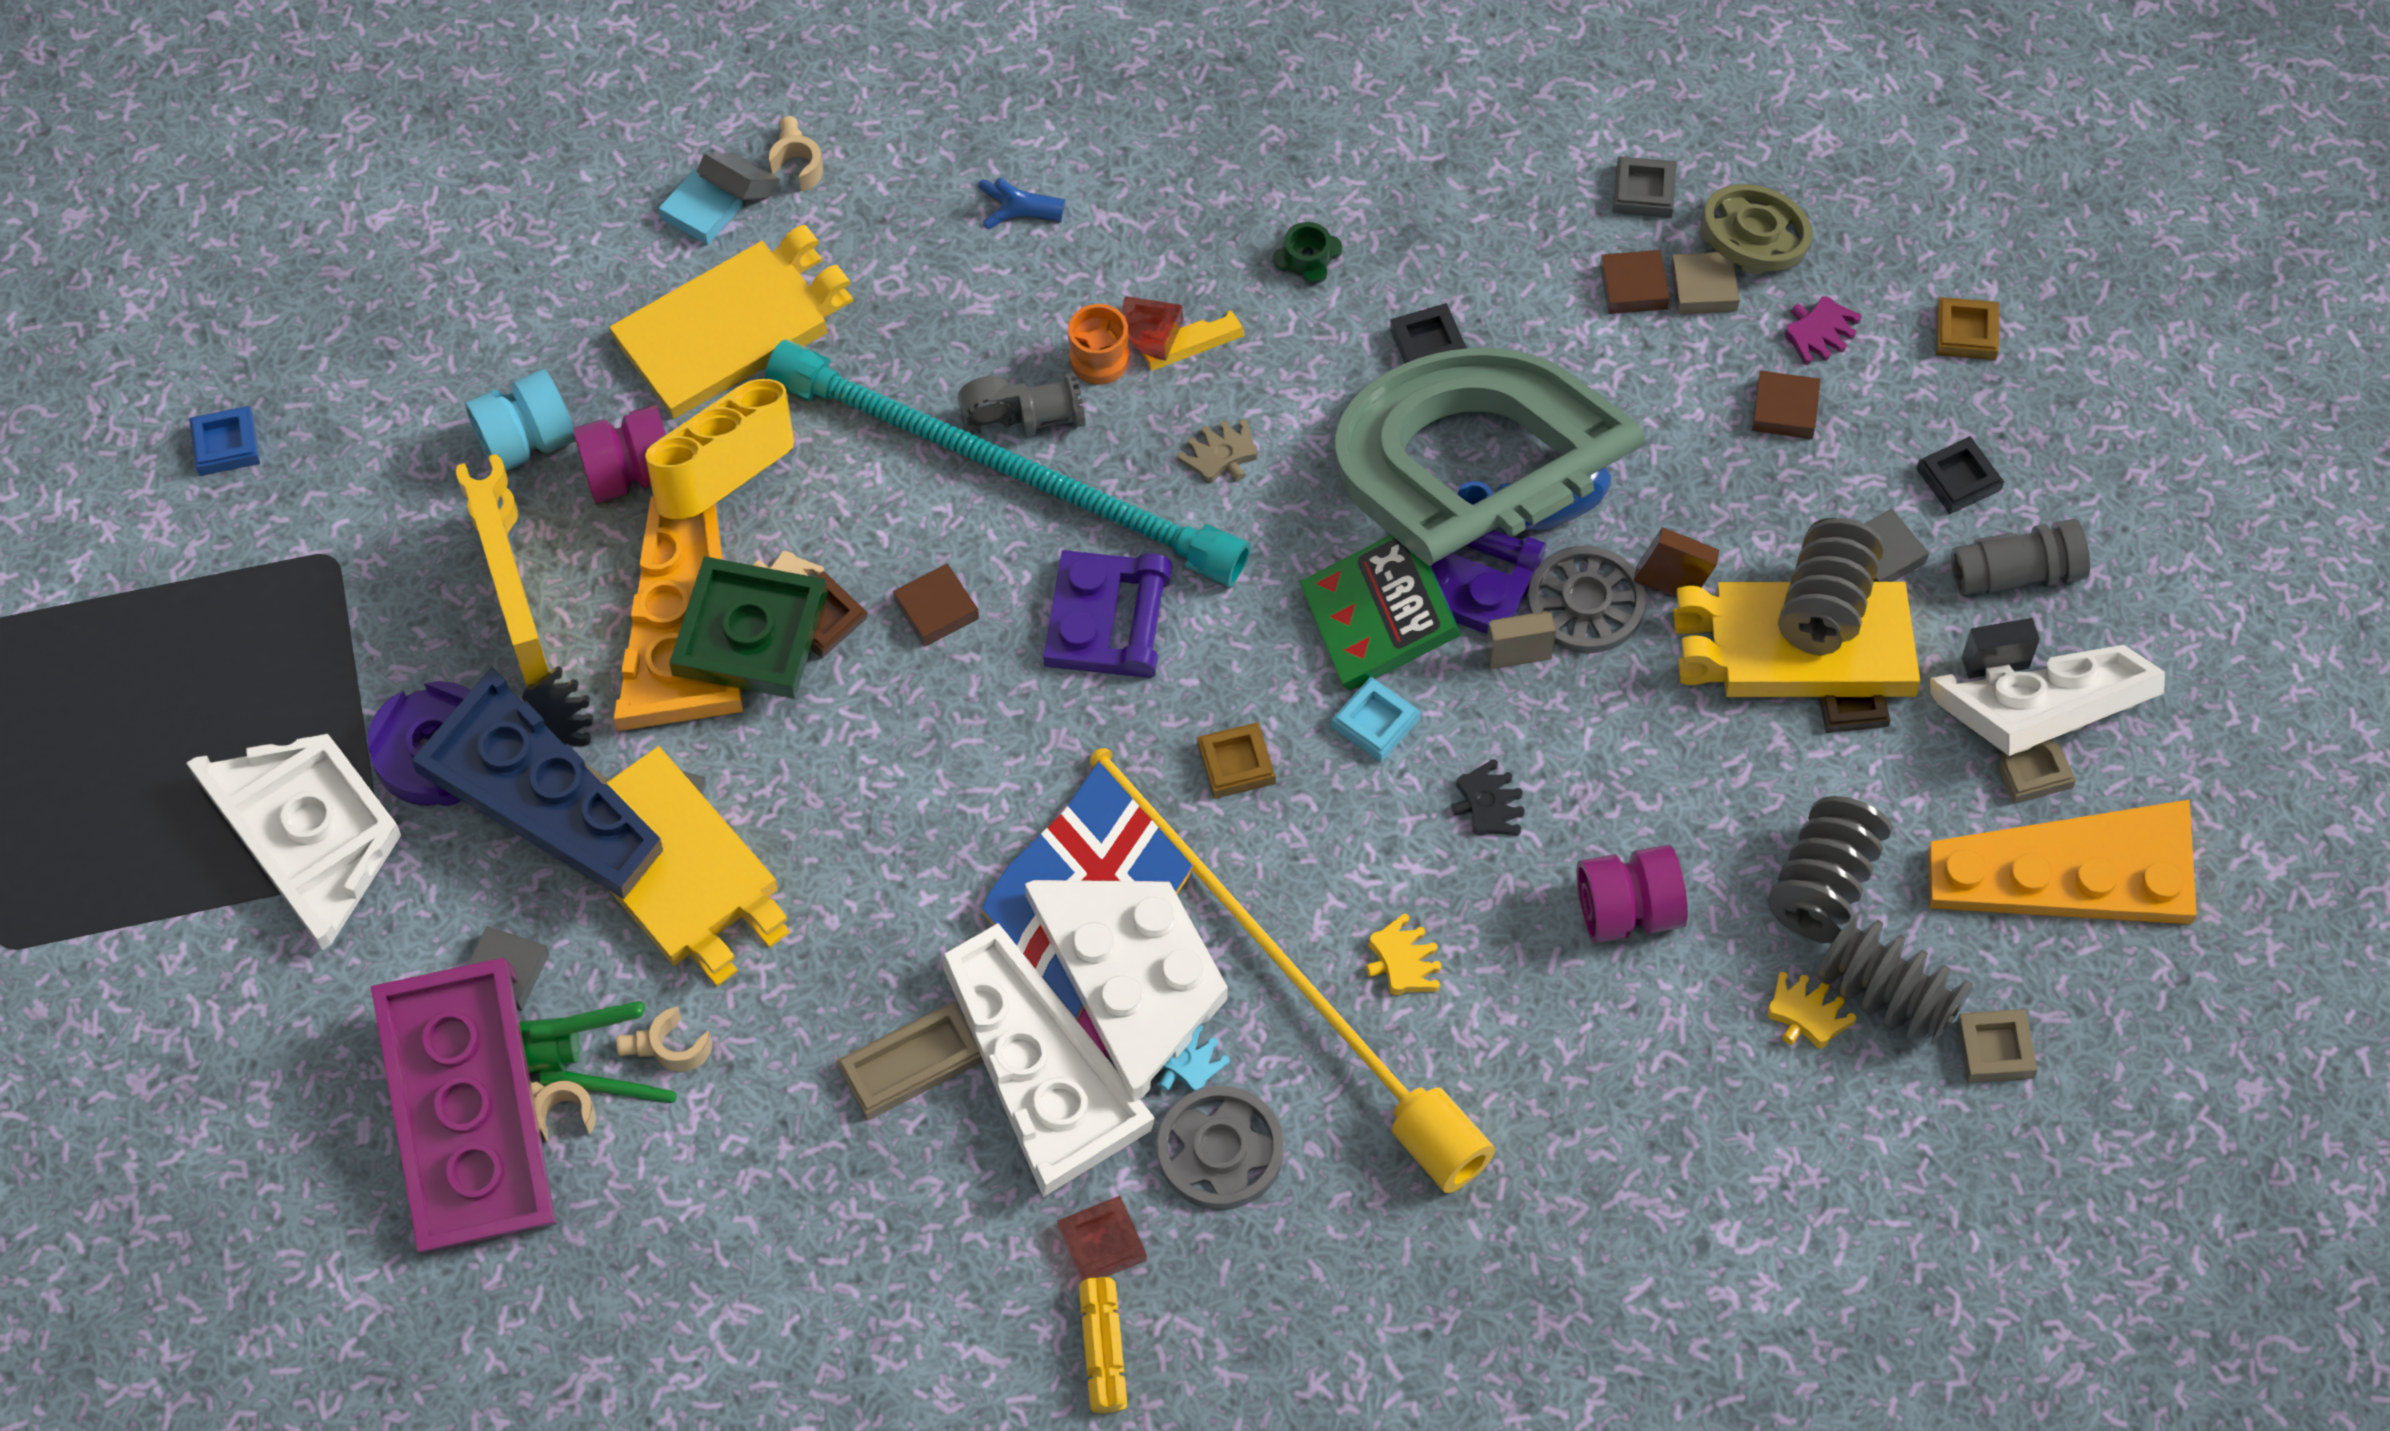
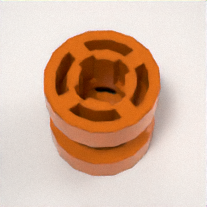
M1092 304L1076 311L1069 320V361L1072 371L1079 379L1090 384L1103 385L1114 382L1123 376L1128 368V324L1125 316L1118 309L1107 304Z

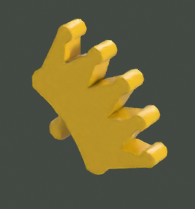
M1401 914L1400 917L1383 930L1374 932L1371 935L1368 946L1378 956L1380 961L1365 965V970L1369 977L1386 972L1389 993L1392 995H1402L1408 992H1437L1439 990L1440 982L1438 980L1429 981L1424 978L1431 973H1438L1441 969V963L1439 961H1434L1433 963L1422 961L1428 955L1436 953L1437 944L1431 942L1425 945H1413L1417 939L1424 937L1425 929L1417 927L1416 930L1400 931L1401 927L1406 926L1409 922L1407 914Z
M1783 971L1778 974L1774 998L1770 1002L1767 1015L1769 1019L1789 1026L1782 1036L1784 1042L1793 1045L1802 1033L1816 1048H1823L1828 1045L1829 1040L1854 1025L1856 1021L1854 1013L1847 1014L1845 1018L1835 1019L1838 1009L1844 1005L1845 1000L1843 997L1838 996L1835 998V1001L1822 1006L1824 996L1829 990L1828 984L1826 985L1822 982L1819 988L1806 996V986L1809 982L1807 975H1801L1799 981L1787 990L1786 981L1788 974Z

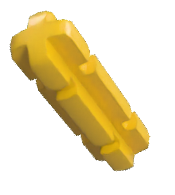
M1110 1277L1088 1278L1081 1281L1079 1295L1081 1314L1085 1315L1082 1317L1086 1370L1087 1376L1092 1377L1087 1380L1090 1409L1098 1414L1116 1413L1123 1411L1127 1406L1125 1377L1120 1375L1124 1373L1119 1314L1115 1313L1118 1311L1116 1283Z

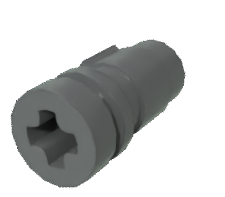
M2076 518L2054 522L2051 529L2046 524L2037 525L2028 534L2018 535L2011 532L1974 539V544L1954 547L1951 551L1952 570L1961 596L2012 590L2037 582H2041L2044 587L2057 585L2059 579L2063 583L2086 580L2090 573V557L2086 536L2080 522Z

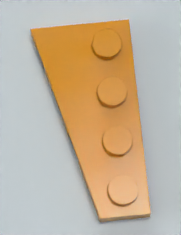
M651 496L640 558L641 575L638 593L634 594L631 612L632 628L628 649H625L621 671L623 676L620 699L616 701L614 723L617 731L743 712L741 690L739 688L672 676L669 665L704 556L723 560L716 503L694 517L669 519L657 513L654 498Z
M2190 799L1931 841L1928 848L1929 908L2193 924L2197 914Z

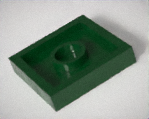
M704 556L669 662L672 676L795 699L828 593L826 579Z

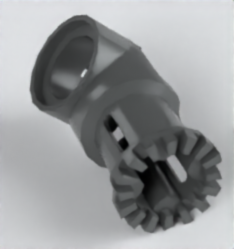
M1075 373L1065 374L1063 381L1030 388L1025 383L1010 385L1002 377L987 376L968 382L958 392L957 398L966 430L969 429L972 434L975 433L974 429H977L978 434H981L980 426L997 422L1004 424L1005 428L1021 423L1025 437L1035 436L1036 429L1069 422H1072L1075 427L1085 426L1086 424L1084 408L1079 406L1083 402L1082 399H1078L1081 391ZM989 402V407H985L984 403Z

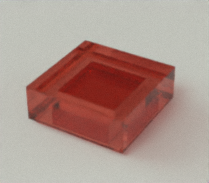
M1120 1195L1057 1221L1058 1229L1081 1281L1088 1278L1108 1277L1147 1261L1145 1249Z

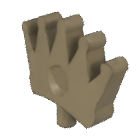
M1242 419L1239 422L1240 429H1242L1241 435L1224 420L1220 422V430L1223 431L1224 439L1211 431L1210 427L1204 426L1202 428V436L1205 437L1207 445L1197 442L1194 437L1189 438L1188 446L1192 448L1195 457L1187 456L1185 452H1179L1178 461L1201 475L1202 479L1207 483H1213L1227 470L1237 482L1246 476L1239 464L1256 460L1258 450L1257 446L1253 444L1247 420Z

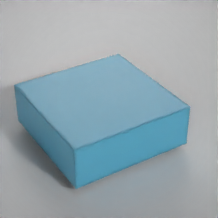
M694 168L659 207L661 219L709 245L741 209L743 201L700 177V174Z
M1370 677L1332 718L1331 728L1382 762L1420 720L1421 711L1373 677Z

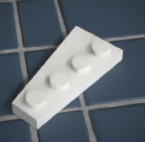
M999 923L944 954L943 969L1043 1197L1152 1131L1154 1116L1140 1099L1132 1100L1118 1071Z

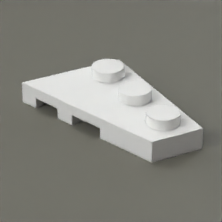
M2125 645L2050 657L2047 662V669L2029 672H2014L2009 664L1986 668V679L1956 684L1953 674L1930 678V694L1936 703L2008 756L2027 751L2035 745L2067 732L2079 730L2087 724L2117 712L2131 709L2139 703L2164 694L2165 672Z

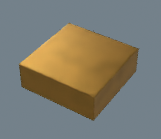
M1939 297L1936 307L1935 355L1996 360L1999 353V302Z
M1259 722L1197 737V746L1214 799L1276 783V776Z

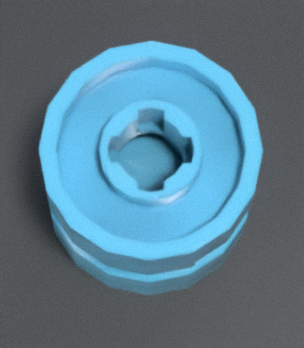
M544 368L513 381L510 394L504 395L494 389L464 402L473 430L489 462V456L497 454L502 459L506 472L529 462L531 450L535 448L548 454L576 441L572 429L574 426L552 378Z

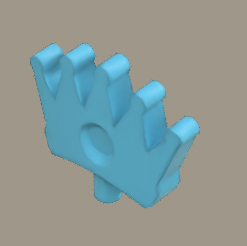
M1201 1024L1194 1030L1192 1041L1176 1059L1171 1057L1160 1069L1164 1071L1157 1083L1161 1089L1169 1091L1175 1079L1182 1082L1191 1092L1202 1089L1207 1080L1229 1064L1230 1058L1225 1055L1219 1061L1209 1064L1213 1049L1218 1044V1040L1214 1037L1210 1038L1206 1045L1196 1050L1198 1037L1203 1029Z

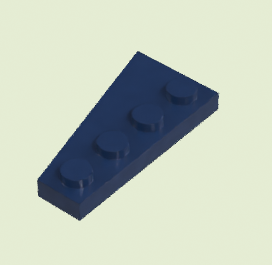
M492 666L412 759L417 774L622 899H625L663 851L661 838L608 784H602L585 766V762L568 743L564 745L545 725L544 719L527 701L523 703L509 689L507 681Z

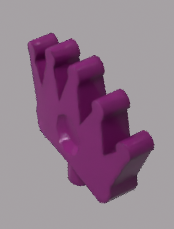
M1822 296L1817 306L1810 313L1799 303L1792 308L1790 312L1798 321L1788 324L1784 335L1793 344L1802 362L1805 365H1809L1813 359L1809 350L1820 355L1822 360L1830 358L1831 352L1826 348L1825 344L1836 348L1838 352H1844L1847 345L1838 334L1844 335L1848 339H1854L1856 330L1852 329L1846 321L1859 324L1862 316L1835 303L1832 298Z

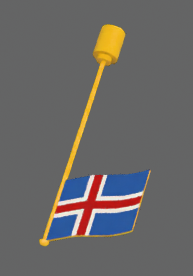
M1106 748L1095 750L1090 757V765L1093 770L1063 813L1008 865L989 892L982 907V914L993 926L997 923L1000 924L1073 1017L1078 1021L1084 1006L1026 898L1025 884L1033 880L1170 882L1176 894H1178L1191 873L1194 872L1398 1099L1399 1103L1393 1111V1115L1397 1119L1392 1126L1391 1133L1444 1193L1448 1194L1459 1190L1479 1175L1489 1164L1496 1151L1495 1146L1442 1088L1437 1087L1426 1091L1423 1087H1420L1409 1093L1110 760L1113 753Z

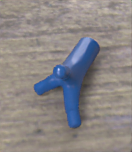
M1001 177L995 183L982 179L978 184L982 191L1001 202V207L983 220V224L987 229L997 226L1004 220L1016 217L1030 216L1057 222L1062 221L1065 199L1019 190Z

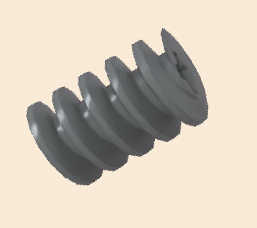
M1824 518L1814 522L1808 529L1778 620L1782 636L1791 645L1804 652L1822 656L1834 653L1841 647L1842 642L1851 641L1859 634L1862 624L1861 618L1865 615L1868 604L1867 599L1871 595L1874 584L1873 580L1878 572V561L1882 559L1885 548L1882 537L1873 528L1855 520Z
M1841 796L1823 797L1813 803L1808 816L1809 821L1803 824L1798 836L1799 841L1792 846L1788 857L1789 862L1783 865L1778 877L1779 883L1772 887L1767 900L1770 911L1782 925L1820 944L1833 943L1842 931L1838 925H1843L1850 921L1853 914L1850 904L1860 900L1863 893L1860 883L1870 879L1873 872L1870 862L1880 858L1883 850L1880 841L1888 839L1893 829L1890 820L1880 810L1865 802Z
M1857 912L1842 929L1823 957L1818 971V979L1827 985L1843 975L1840 987V994L1847 1000L1852 999L1866 989L1862 1009L1866 1013L1872 1015L1888 1005L1884 1021L1888 1028L1891 1030L1897 1029L1911 1020L1907 1032V1040L1915 1046L1933 1035L1931 1045H1933L1960 1011L1970 994L1973 983L1966 980L1952 991H1949L1945 988L1950 972L1948 966L1943 965L1927 976L1923 973L1928 955L1926 951L1922 949L1905 961L1901 958L1906 938L1900 934L1883 946L1879 943L1883 922L1877 919L1861 931L1857 928L1860 915Z

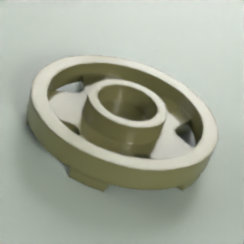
M1734 184L1717 190L1707 200L1701 217L1700 231L1705 244L1711 245L1722 256L1740 265L1741 271L1761 275L1763 271H1780L1799 265L1808 251L1813 236L1812 226L1807 215L1794 201L1775 190L1758 185ZM1748 201L1759 202L1767 206L1760 204H1750ZM1717 208L1723 218L1714 219V211ZM1791 222L1795 226L1799 238L1786 230Z

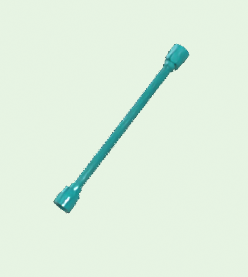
M788 339L782 340L770 356L766 367L765 379L776 380L785 386L786 392L809 402L816 395L827 400L835 398L836 401H841L843 404H848L850 407L862 410V412L868 413L870 416H875L877 419H882L884 422L896 425V427L902 428L904 431H909L911 434H916L918 437L930 440V442L943 446L945 449H950L952 452L957 451L959 455H964V457L970 458L972 461H977L979 464H984L986 467H991L993 470L1005 473L1006 476H1012L1013 479H1019L1020 482H1025L1029 486L1032 485L1036 489L1039 488L1040 491H1046L1050 495L1053 494L1056 498L1060 497L1063 501L1067 500L1070 504L1074 503L1077 507L1081 506L1083 510L1088 509L1090 513L1095 512L1097 516L1102 515L1104 519L1109 518L1111 522L1116 521L1117 525H1123L1124 528H1130L1134 532L1137 531L1140 535L1144 534L1147 538L1151 537L1154 541L1158 540L1160 544L1165 543L1167 547L1172 546L1176 554L1187 558L1184 565L1185 568L1224 586L1232 588L1248 562L1251 543L1206 523L1201 530L1188 525L1186 527H1179L1176 523L1172 524L1169 520L1165 521L1162 517L1158 518L1155 514L1151 515L1149 511L1144 512L1142 508L1137 509L1135 505L1130 506L1128 502L1123 503L1121 499L1116 500V497L1109 496L1108 493H1102L1101 490H1095L1091 486L1088 487L1085 483L1082 484L1078 480L1075 481L1071 477L1068 478L1067 475H1061L1060 472H1054L1051 468L1047 469L1044 465L1040 466L1037 462L1033 463L1030 459L1026 460L1023 456L1019 457V454L1005 450V448L999 447L996 444L992 445L989 441L985 442L982 438L978 439L976 435L971 436L969 432H964V430L951 426L948 423L944 424L941 420L937 421L935 417H930V415L923 414V412L917 411L914 408L910 409L907 405L903 406V403L896 402V400L890 399L887 396L883 397L880 393L876 394L875 391L862 387L859 384L856 385L853 381L849 382L848 379L842 378L839 372L829 368L830 358Z

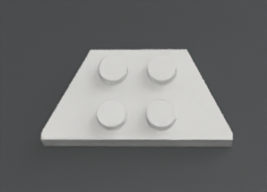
M328 734L297 739L292 744L286 746L268 744L246 748L247 756L210 763L206 755L195 757L188 761L187 765L192 775L320 948L324 950L329 947L401 837L399 828L393 818Z
M1033 880L1026 883V898L1132 1100L1136 1101L1143 1098L1150 1090V1081L1171 1057L1176 1059L1192 1041L1194 1030L1200 1024L1208 1022L1225 1003L1228 987L1170 882Z

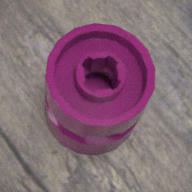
M656 404L630 411L629 415L623 416L620 428L615 429L614 425L606 419L572 428L595 505L628 496L631 481L637 480L644 488L651 486L645 454L653 443L666 435Z
M1670 844L1635 850L1631 853L1628 863H1623L1616 854L1577 862L1576 881L1578 898L1588 935L1593 944L1629 938L1631 931L1636 925H1640L1647 934L1686 927L1688 920L1686 889L1679 860Z

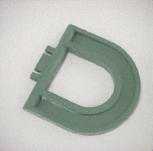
M1467 348L1435 353L1407 362L1388 371L1367 385L1354 397L1340 418L1335 436V450L1340 478L1347 495L1359 509L1427 565L1434 564L1498 527L1503 529L1509 536L1519 534L1526 530L1525 520L1535 525L1574 503L1573 493L1580 498L1594 491L1593 480L1590 477L1592 474L1645 444L1644 433L1635 420L1567 370L1549 360L1529 353L1500 348ZM1464 412H1489L1503 415L1516 421L1561 456L1472 505L1412 459L1405 452V448L1410 439L1420 429L1435 420Z

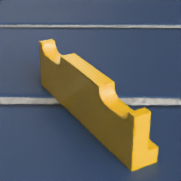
M1232 310L1227 311V315L1212 322H1206L1203 319L1165 333L1166 338L1150 345L1141 343L1138 346L1150 370L1153 371L1244 336V330Z

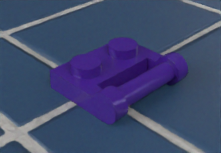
M1492 530L1466 545L1467 547L1516 564L1511 575L1453 553L1432 564L1433 572L1456 623L1488 634V626L1491 620L1516 616L1529 589L1531 578L1544 557L1546 550L1545 542L1531 537H1527L1525 541Z
M1062 550L1043 655L1044 667L1142 678L1154 677L1158 663V654L1153 650L1162 591L1163 587L1170 583L1172 562L1167 557L1155 553H1146L1133 558ZM1121 582L1138 584L1129 645L1123 649L1111 648Z

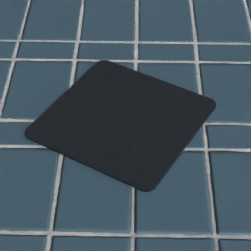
M313 554L0 617V944L3 947L19 950L281 895L192 775L187 762L195 757L207 755L210 763L246 757V748L268 744L286 746L292 744L297 739L328 734L374 794L343 577L340 564L336 559L326 554Z

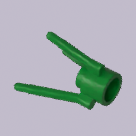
M641 1001L564 1018L519 1022L529 1074L540 1073V1082L543 1086L558 1081H570L579 1084L585 1090L648 1101L673 1103L677 1099V1094L672 1090L566 1071L567 1064L578 1063L579 1060L578 1032L642 1017L645 1010V1004Z

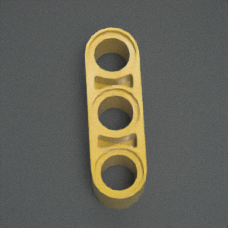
M771 379L748 381L727 393L647 449L645 458L654 504L658 514L669 519L694 517L710 508L793 448L795 440L787 392L782 383Z

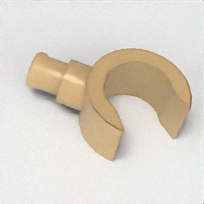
M792 116L783 117L779 121V128L781 130L779 140L771 147L768 155L770 172L773 175L786 160L793 157H804L811 162L799 175L801 192L814 187L822 178L823 163L821 151L816 142L802 136V132L798 129L796 118Z
M676 1006L660 1013L654 1019L650 1030L637 1031L634 1035H618L617 1052L620 1057L638 1054V1057L655 1056L656 1060L664 1068L675 1072H686L699 1067L706 1061L712 1049V1039L710 1032L707 1031L688 1050L674 1052L666 1049L663 1046L665 1036L682 1019L679 1007Z
M558 1081L547 1086H543L538 1082H531L538 1125L541 1130L540 1135L545 1142H548L547 1113L555 1104L562 1101H572L581 1106V1114L589 1135L591 1134L596 1122V1113L588 1092L582 1086L570 1081Z

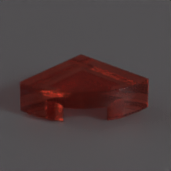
M1125 296L1122 311L1128 324L1129 341L1144 354L1166 361L1184 321L1182 305Z

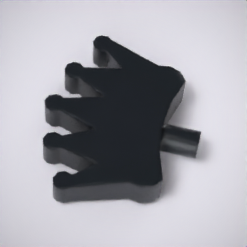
M557 666L536 683L529 684L524 688L522 699L535 709L544 719L545 725L564 745L567 743L569 745L585 746L590 744V733L585 732L581 734L576 731L585 726L590 727L593 723V716L589 713L585 715L575 714L582 708L585 709L589 706L590 698L588 695L567 697L571 692L578 690L579 684L577 680L572 679L570 682L554 684L555 680L560 679L563 674V669Z
M1491 759L1469 774H1462L1458 777L1456 786L1466 800L1451 804L1454 816L1471 812L1472 832L1476 835L1483 836L1489 833L1518 836L1521 834L1520 825L1515 824L1512 826L1506 822L1515 817L1521 818L1524 816L1525 809L1522 806L1512 807L1507 805L1515 799H1521L1523 791L1520 788H1515L1514 790L1500 789L1505 783L1509 784L1512 782V774L1510 772H1506L1503 775H1488L1491 770L1497 769V760Z

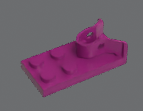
M504 957L370 986L417 1252L421 1254L557 1225L512 985L518 983L514 967Z

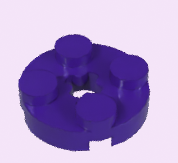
M444 681L424 683L426 690L415 691L408 696L405 695L403 690L389 698L380 707L370 724L367 740L374 771L384 787L403 801L426 806L436 804L443 806L455 805L462 800L417 774L412 759L422 748L419 742L423 738L429 740L471 690L462 685Z

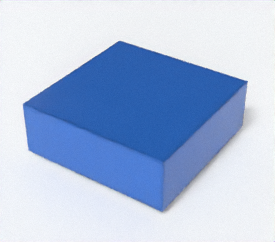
M250 406L189 418L195 467L199 476L260 464L254 416Z

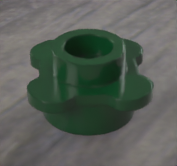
M1314 222L1298 223L1291 226L1284 238V247L1274 252L1273 263L1280 271L1291 270L1303 275L1308 283H1320L1327 278V267L1332 259L1338 258L1342 254V243L1337 237L1331 236L1328 230L1320 224ZM1309 250L1313 255L1305 256L1302 253Z

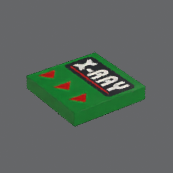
M1392 535L1299 582L1342 685L1348 691L1361 687L1370 677L1376 679L1461 636L1431 565L1425 564Z

